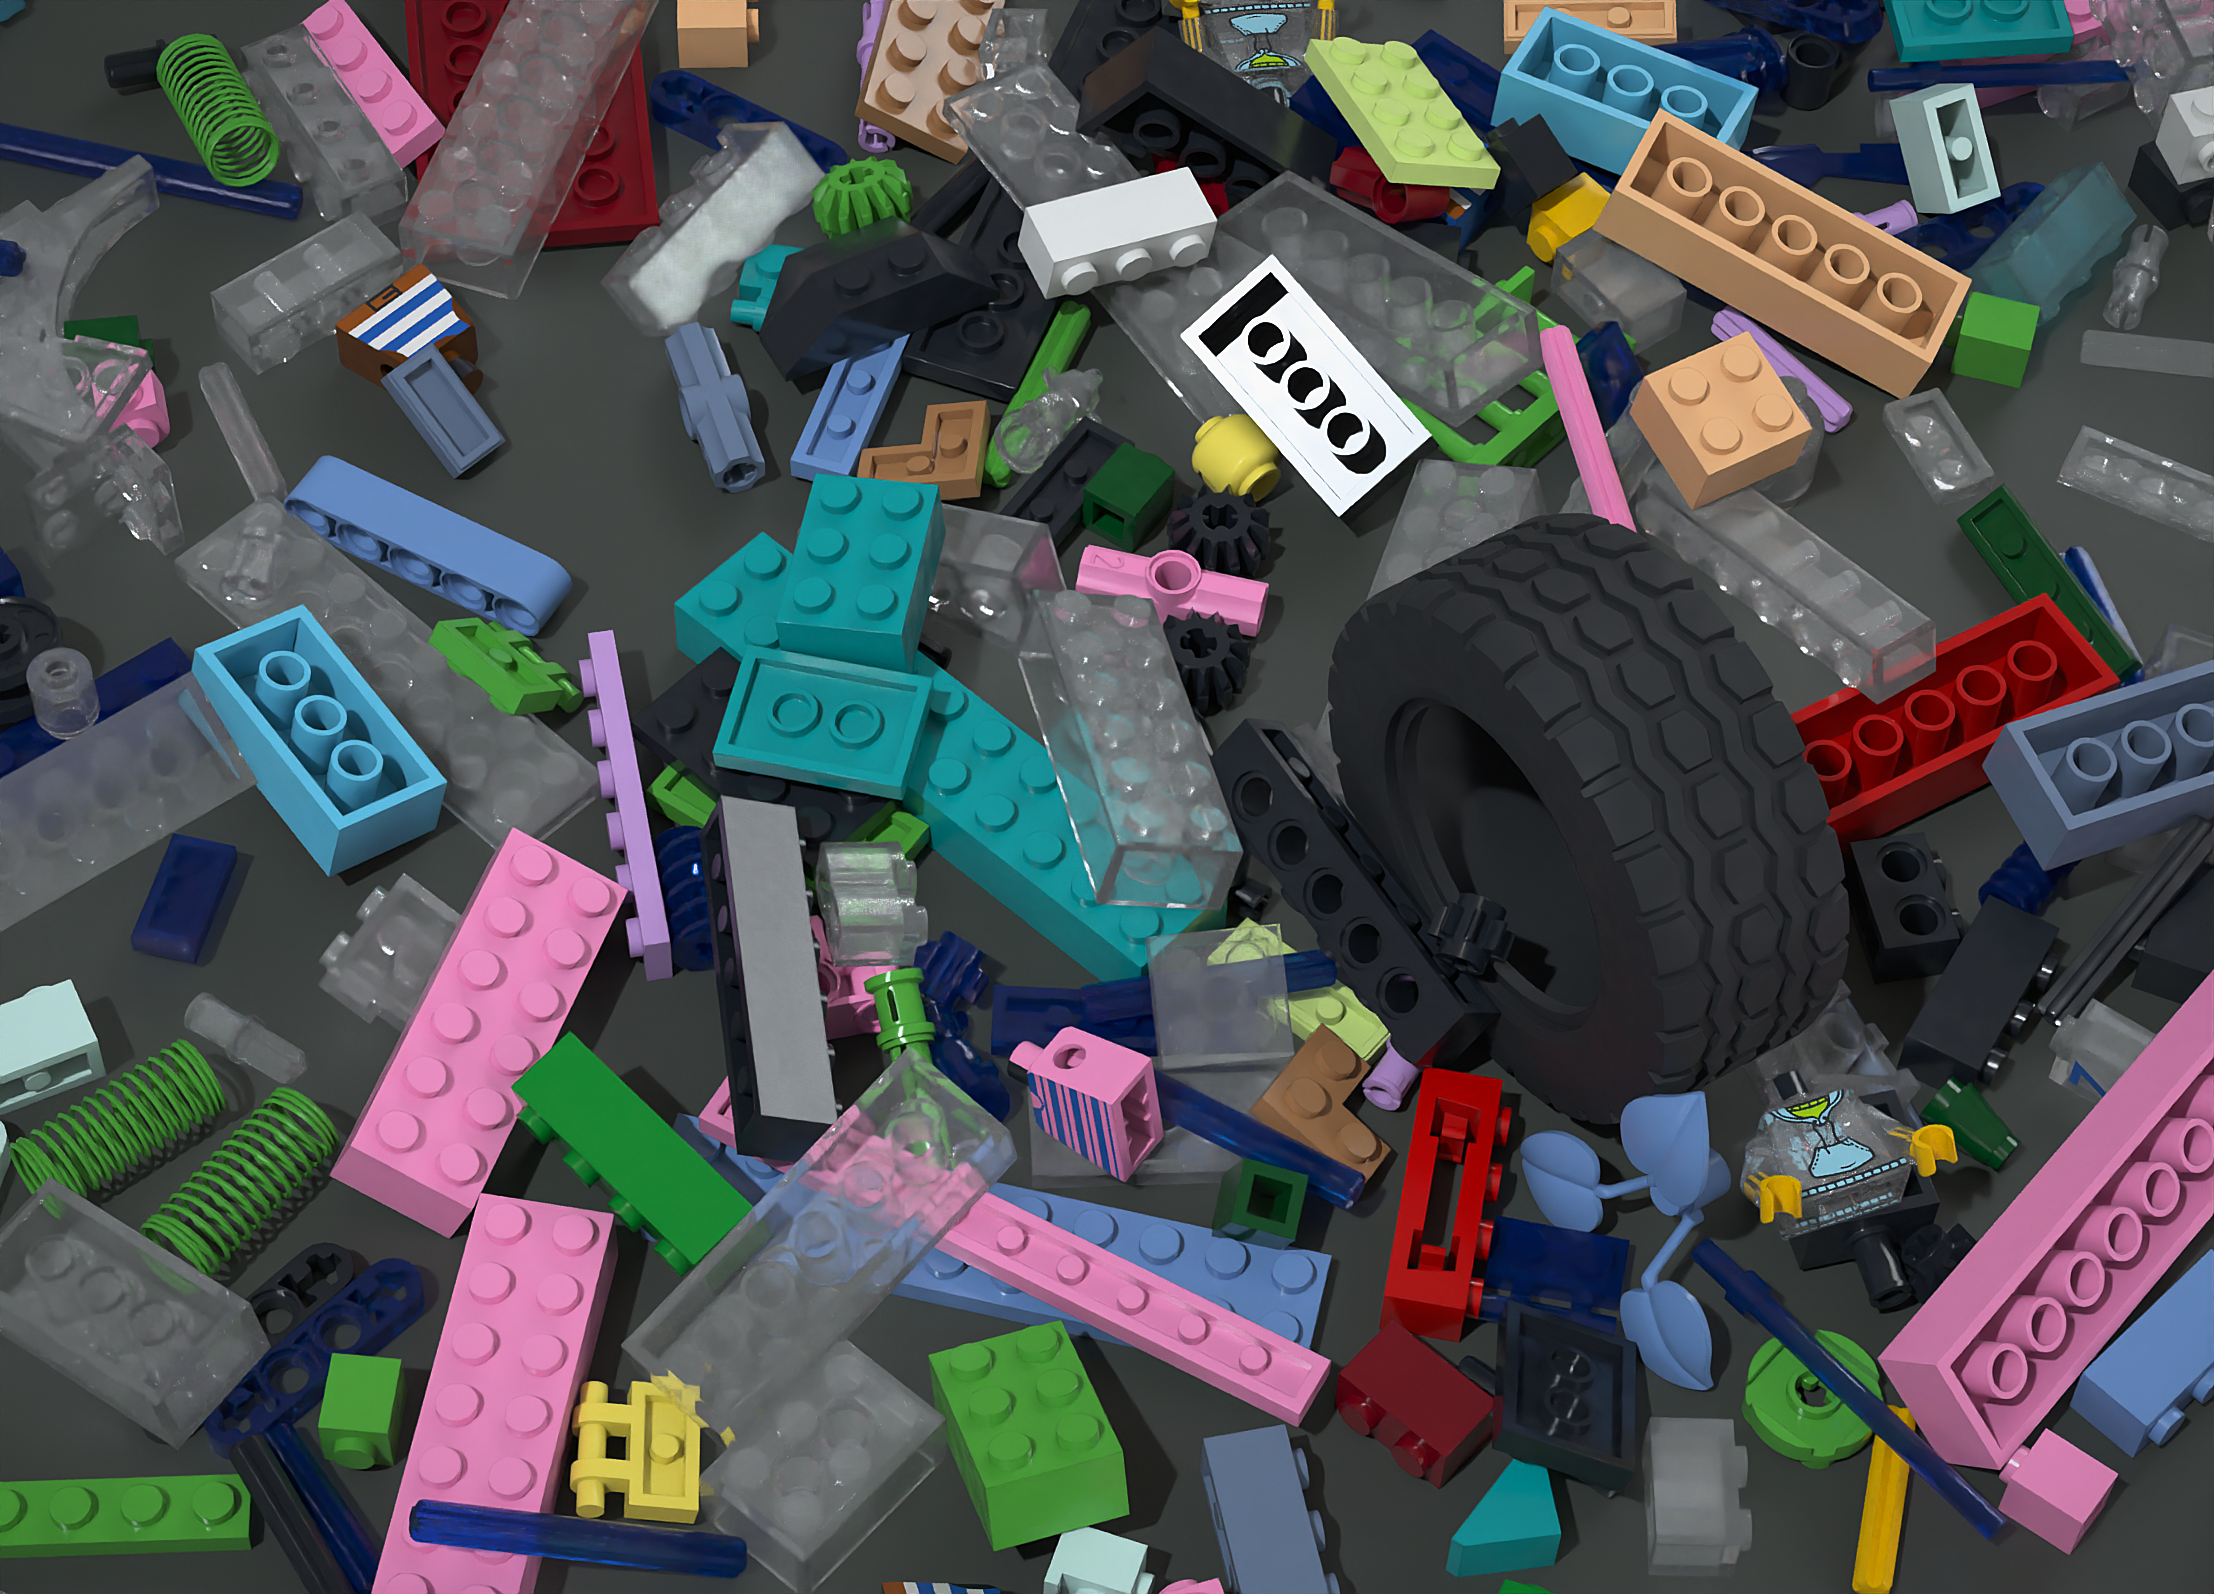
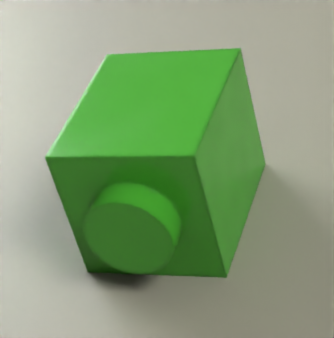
M1970 291L1964 314L1956 313L1947 331L1944 343L1945 347L1955 349L1950 373L2020 389L2031 351L2040 307Z
M332 1353L318 1423L324 1460L335 1461L339 1465L351 1469H367L374 1464L394 1466L407 1397L402 1359Z

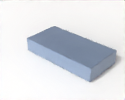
M433 343L426 346L380 380L453 479L505 442V439Z

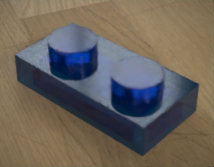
M1601 321L1579 340L1575 347L1612 454L1630 455L1646 441V438L1629 413L1643 381L1644 374L1618 321Z

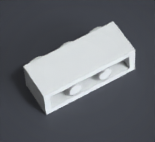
M1184 167L1026 207L1018 247L1045 299H1050L1065 294L1079 295L1093 287L1119 280L1133 281L1147 273L1173 266L1186 267L1195 264L1200 259L1208 257L1218 220L1189 167Z

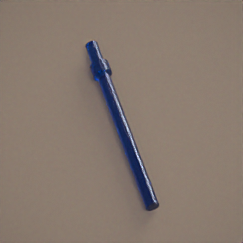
M2203 56L1941 66L1939 61L1914 62L1911 68L1870 69L1867 83L1871 93L1912 91L1913 93L1936 84L1973 83L1974 88L2189 80L2203 79L2206 72V63Z
M1710 1238L1703 1240L1694 1249L1691 1259L1726 1291L1724 1299L1745 1319L1751 1316L1755 1318L1982 1536L1990 1542L2005 1529L2008 1520L1771 1297L1773 1288L1754 1270L1745 1272Z

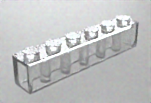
M1661 462L1636 475L1637 504L1635 506V513L1641 527L1648 534L1657 536L1678 552L1687 564L1695 565L1716 581L1725 593L1734 595L1749 606L1766 624L1775 626L1791 638L1805 654L1816 657L1837 673L1847 686L1858 689L1878 705L1936 671V623L1749 485L1692 511Z

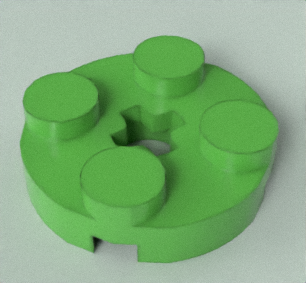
M1817 1330L1815 1336L1800 1335L1793 1337L1795 1331L1781 1333L1767 1341L1751 1361L1745 1380L1744 1399L1742 1402L1744 1419L1752 1426L1756 1434L1778 1453L1791 1459L1799 1460L1804 1466L1811 1469L1820 1470L1828 1468L1835 1460L1847 1458L1859 1451L1875 1432L1883 1410V1397L1881 1398V1390L1878 1385L1880 1375L1871 1357L1859 1345L1832 1331ZM1817 1385L1827 1391L1824 1398L1826 1406L1812 1407L1803 1403L1800 1400L1801 1394L1796 1388L1801 1386L1808 1391L1813 1390Z

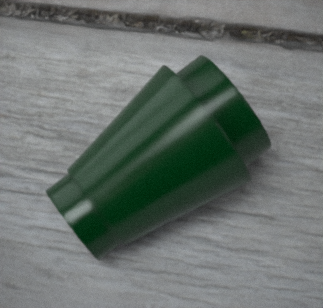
M1954 1076L1946 1082L1919 1115L1929 1125L1937 1124L1949 1127L1953 1131L1957 1149L1983 1164L1986 1163L1994 1171L2000 1168L2021 1143V1140L2012 1134V1130L2000 1118L1970 1081L1965 1086Z

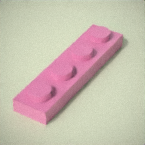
M329 0L294 28L402 169L448 133L345 0Z

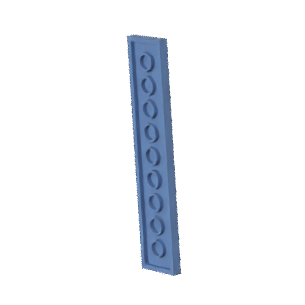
M682 1113L677 1114L673 1130L754 1206L766 1229L735 1260L1033 1326L1061 1320L1067 1333L1136 1348L750 1156L737 1155L736 1149L700 1132L699 1117ZM948 1172L1311 1350L1332 1255L1291 1246L1277 1250L1238 1242L1231 1238L1213 1237L1212 1229ZM641 1227L642 1239L657 1242Z

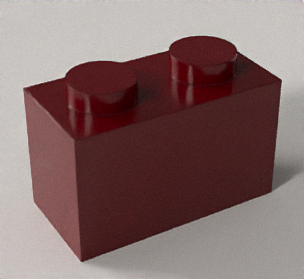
M1393 1319L1339 1372L1334 1406L1338 1409L1344 1422L1361 1435L1370 1434L1391 1451L1394 1460L1405 1472L1417 1478L1423 1476L1439 1490L1492 1436L1494 1398Z

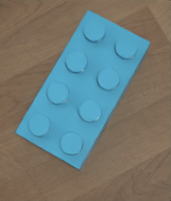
M1545 6L1501 72L1490 125L1498 127L1514 117L1520 126L1536 115L1541 114L1567 155L1621 176L1659 108L1739 151L1746 139L1759 88Z
M304 604L195 649L186 698L328 877L436 829L447 785L446 779Z

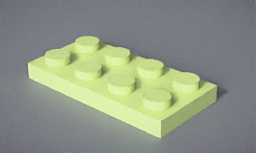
M1337 37L1333 41L1310 39L1304 61L1390 183L1494 189L1501 170L1484 147L1483 142L1465 121L1461 112L1441 88L1438 80L1433 77L1414 48L1398 41H1388L1384 45L1360 43L1348 37Z

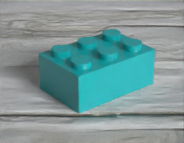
M815 473L775 621L781 651L911 674L946 535L939 485Z

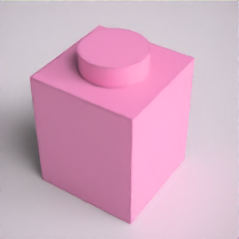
M2046 1428L2031 1450L2021 1444L2002 1469L1999 1479L2008 1485L1998 1510L2070 1555L2104 1508L2118 1473Z

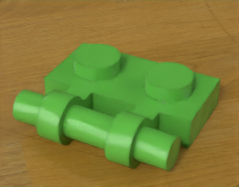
M478 617L438 621L428 641L429 644L447 658L446 663L450 669L463 677L472 679L490 695V702L507 714L520 716L526 713L550 711L554 709L556 704L567 713H571L583 702L584 694L571 683L572 676L556 662L544 661L533 651V643L519 630L506 629L498 621H492L488 625Z

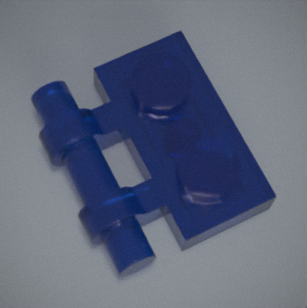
M1496 1215L1484 1286L1510 1291V1296L1483 1292L1478 1319L1498 1322L1507 1301L1511 1300L1577 1322L1583 1326L1615 1335L1617 1317L1592 1313L1591 1308L1618 1310L1630 1240ZM1531 1295L1570 1302V1308L1530 1301Z

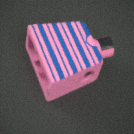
M1072 1026L1061 1029L1045 1049L1029 1041H1024L1013 1051L1008 1062L1007 1073L1009 1077L1029 1087L1038 1126L1044 1132L1119 1180L1126 1182L1164 1137L1151 1058Z

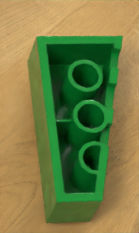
M571 1031L511 1086L512 1091L523 1107L516 1115L523 1126L540 1143L544 1145L549 1142L564 1156L561 1159L564 1165L583 1185L590 1189L595 1184L611 1199L607 1203L608 1207L633 1233H636L642 1227L658 1242L653 1247L654 1252L678 1277L682 1278L690 1271L707 1287L766 1230L754 1206Z

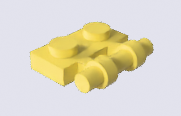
M589 1381L581 1385L580 1405L573 1409L572 1433L579 1438L578 1460L572 1463L570 1471V1489L577 1493L576 1513L579 1516L595 1518L603 1515L605 1494L610 1491L625 1493L624 1518L694 1524L699 1511L701 1387L632 1381L627 1395V1405L608 1403V1386L602 1382ZM608 1437H626V1460L606 1458V1439Z

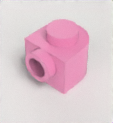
M150 366L93 385L99 424L116 446L141 452L153 448L168 436L170 424L163 386Z

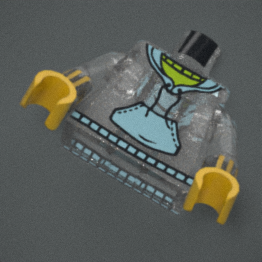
M1170 0V3L1175 8L1182 10L1183 19L1178 20L1181 41L1287 108L1300 107L1305 104L1307 86L1319 83L1314 73L1304 61L1310 39L1333 41L1339 34L1340 10H1334L1335 0H1318L1317 9L1312 8L1311 0L1203 6L1202 16H1200L1198 3L1201 0Z
M1785 1072L1772 1079L1765 1087V1093L1773 1108L1761 1115L1756 1136L1745 1147L1740 1190L1748 1200L1760 1209V1220L1762 1223H1771L1775 1217L1779 1233L1784 1241L1900 1203L1911 1171L1910 1164L1917 1165L1918 1173L1923 1177H1928L1936 1172L1935 1160H1947L1951 1163L1958 1161L1953 1131L1945 1125L1937 1124L1928 1125L1919 1130L1906 1127L1872 1105L1863 1104L1856 1093L1847 1087L1841 1086L1812 1095L1800 1072Z

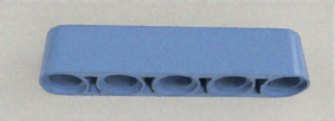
M330 455L322 456L316 461L283 503L285 513L289 519L307 534L484 618L498 621L510 630H519L525 636H535L538 634L572 590L573 583L571 577L558 562L550 557Z

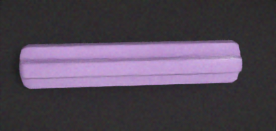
M1728 305L1714 316L1711 331L1721 341H1726L1749 331L1797 406L1828 433H1836L1847 425L1851 419L1852 406L1747 315Z

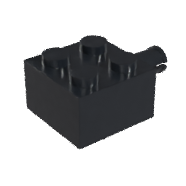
M1892 1089L1844 1099L1833 1108L1829 1120L1835 1124V1132L1838 1139L1841 1141L1849 1136L1861 1144L1871 1147L1876 1157L1857 1170L1832 1177L1815 1179L1793 1173L1780 1166L1771 1157L1765 1146L1779 1141L1796 1140L1809 1135L1814 1130L1812 1124L1789 1123L1768 1115L1757 1154L1764 1177L1767 1178L1774 1175L1794 1177L1801 1182L1802 1190L1861 1173L1902 1156L1908 1163L1906 1165L1847 1187L1802 1199V1218L1795 1219L1788 1212L1778 1213L1783 1227L1826 1216L1892 1192L1897 1200L1837 1222L1787 1235L1800 1270L1855 1259L1869 1295L1870 1305L1873 1308H1890L1907 1300L1911 1296L1912 1287L1905 1277L1895 1250L1903 1248L1907 1239L1915 1231L1923 1226L1934 1223L1940 1199L1931 1177H1923L1918 1173L1916 1159L1911 1155L1890 1149L1887 1144L1888 1137L1893 1133L1911 1138L1913 1136L1896 1090ZM1827 1122V1123L1825 1124V1126H1821V1127L1815 1126V1128H1816V1129H1820V1128L1829 1126V1125H1831V1124H1830L1829 1122Z

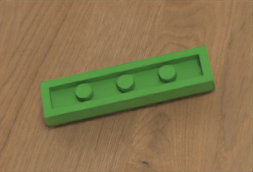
M239 1474L0 1482V1558L252 1550L254 1500Z

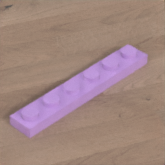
M613 630L588 633L590 659L578 661L584 698L596 696L598 709L587 711L593 748L605 747L607 760L597 761L602 799L614 798L616 812L606 813L611 852L623 850L626 862L624 865L615 866L617 884L628 889L622 904L633 903L635 918L625 919L630 958L643 957L647 981L672 978L670 938Z

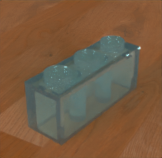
M2101 160L2062 171L1967 271V275L1972 279V283L1979 293L2039 306L2040 311L2036 327L2052 319L2060 311L2061 307L2058 303L2068 292L2080 287L2091 277L2092 272L2090 268L2097 260L2114 251L2122 243L2123 239L2120 235L2137 218V215Z

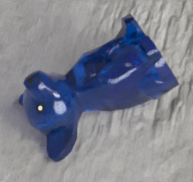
M925 995L921 997L926 1020L935 1025V1041L929 1045L936 1078L943 1092L941 1097L946 1117L955 1130L964 1134H977L992 1130L1004 1121L1011 1109L1010 1093L1006 1091L1005 1086L998 1078L999 1069L992 1061L984 1062L972 1044L962 1038L969 1029V1020L964 1011L952 1013L948 1006L939 1004L933 996Z

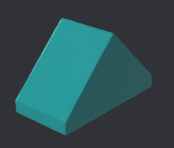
M1516 1459L1510 1462L1452 1537L1446 1571L1458 1578L1554 1566L1561 1538V1529L1547 1467Z

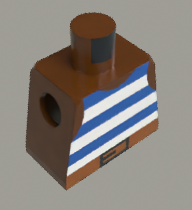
M422 263L415 266L335 324L340 363L386 391L387 389L380 380L431 343L435 345L471 395H474L482 384L483 372L475 366L478 359L475 326L472 319Z

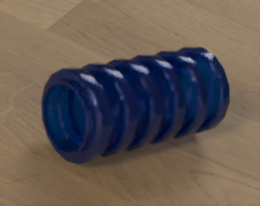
M2024 839L2023 843L2019 844L2013 851L2012 856H2008L2002 863L2001 868H1997L1989 880L1985 881L1979 888L1978 899L1981 907L1983 906L1990 894L2033 915L2039 909L2041 903H2044L2050 897L2052 891L2060 886L2063 879L2067 878L2074 870V867L2078 866L2083 859L2043 871Z

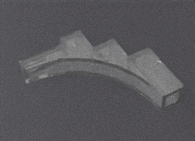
M139 154L118 167L109 169L100 178L72 195L60 199L54 206L44 212L39 211L27 199L8 212L0 214V437L61 497L111 466L104 428L78 397L64 368V321L70 320L77 296L98 261L125 232L160 207L153 167Z

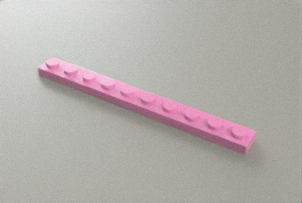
M727 1076L699 1115V1131L736 1149ZM844 1121L841 1123V1128L836 1138L829 1139L814 1165L752 1157L1296 1427L1301 1423L1330 1373L1331 1360Z

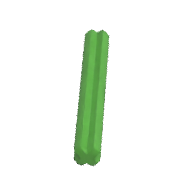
M1069 300L1060 306L1016 394L1013 396L987 446L982 477L983 484H991L999 489L1006 486L1011 479L1091 324L1089 319L1091 310L1085 304L1078 305L1074 301Z

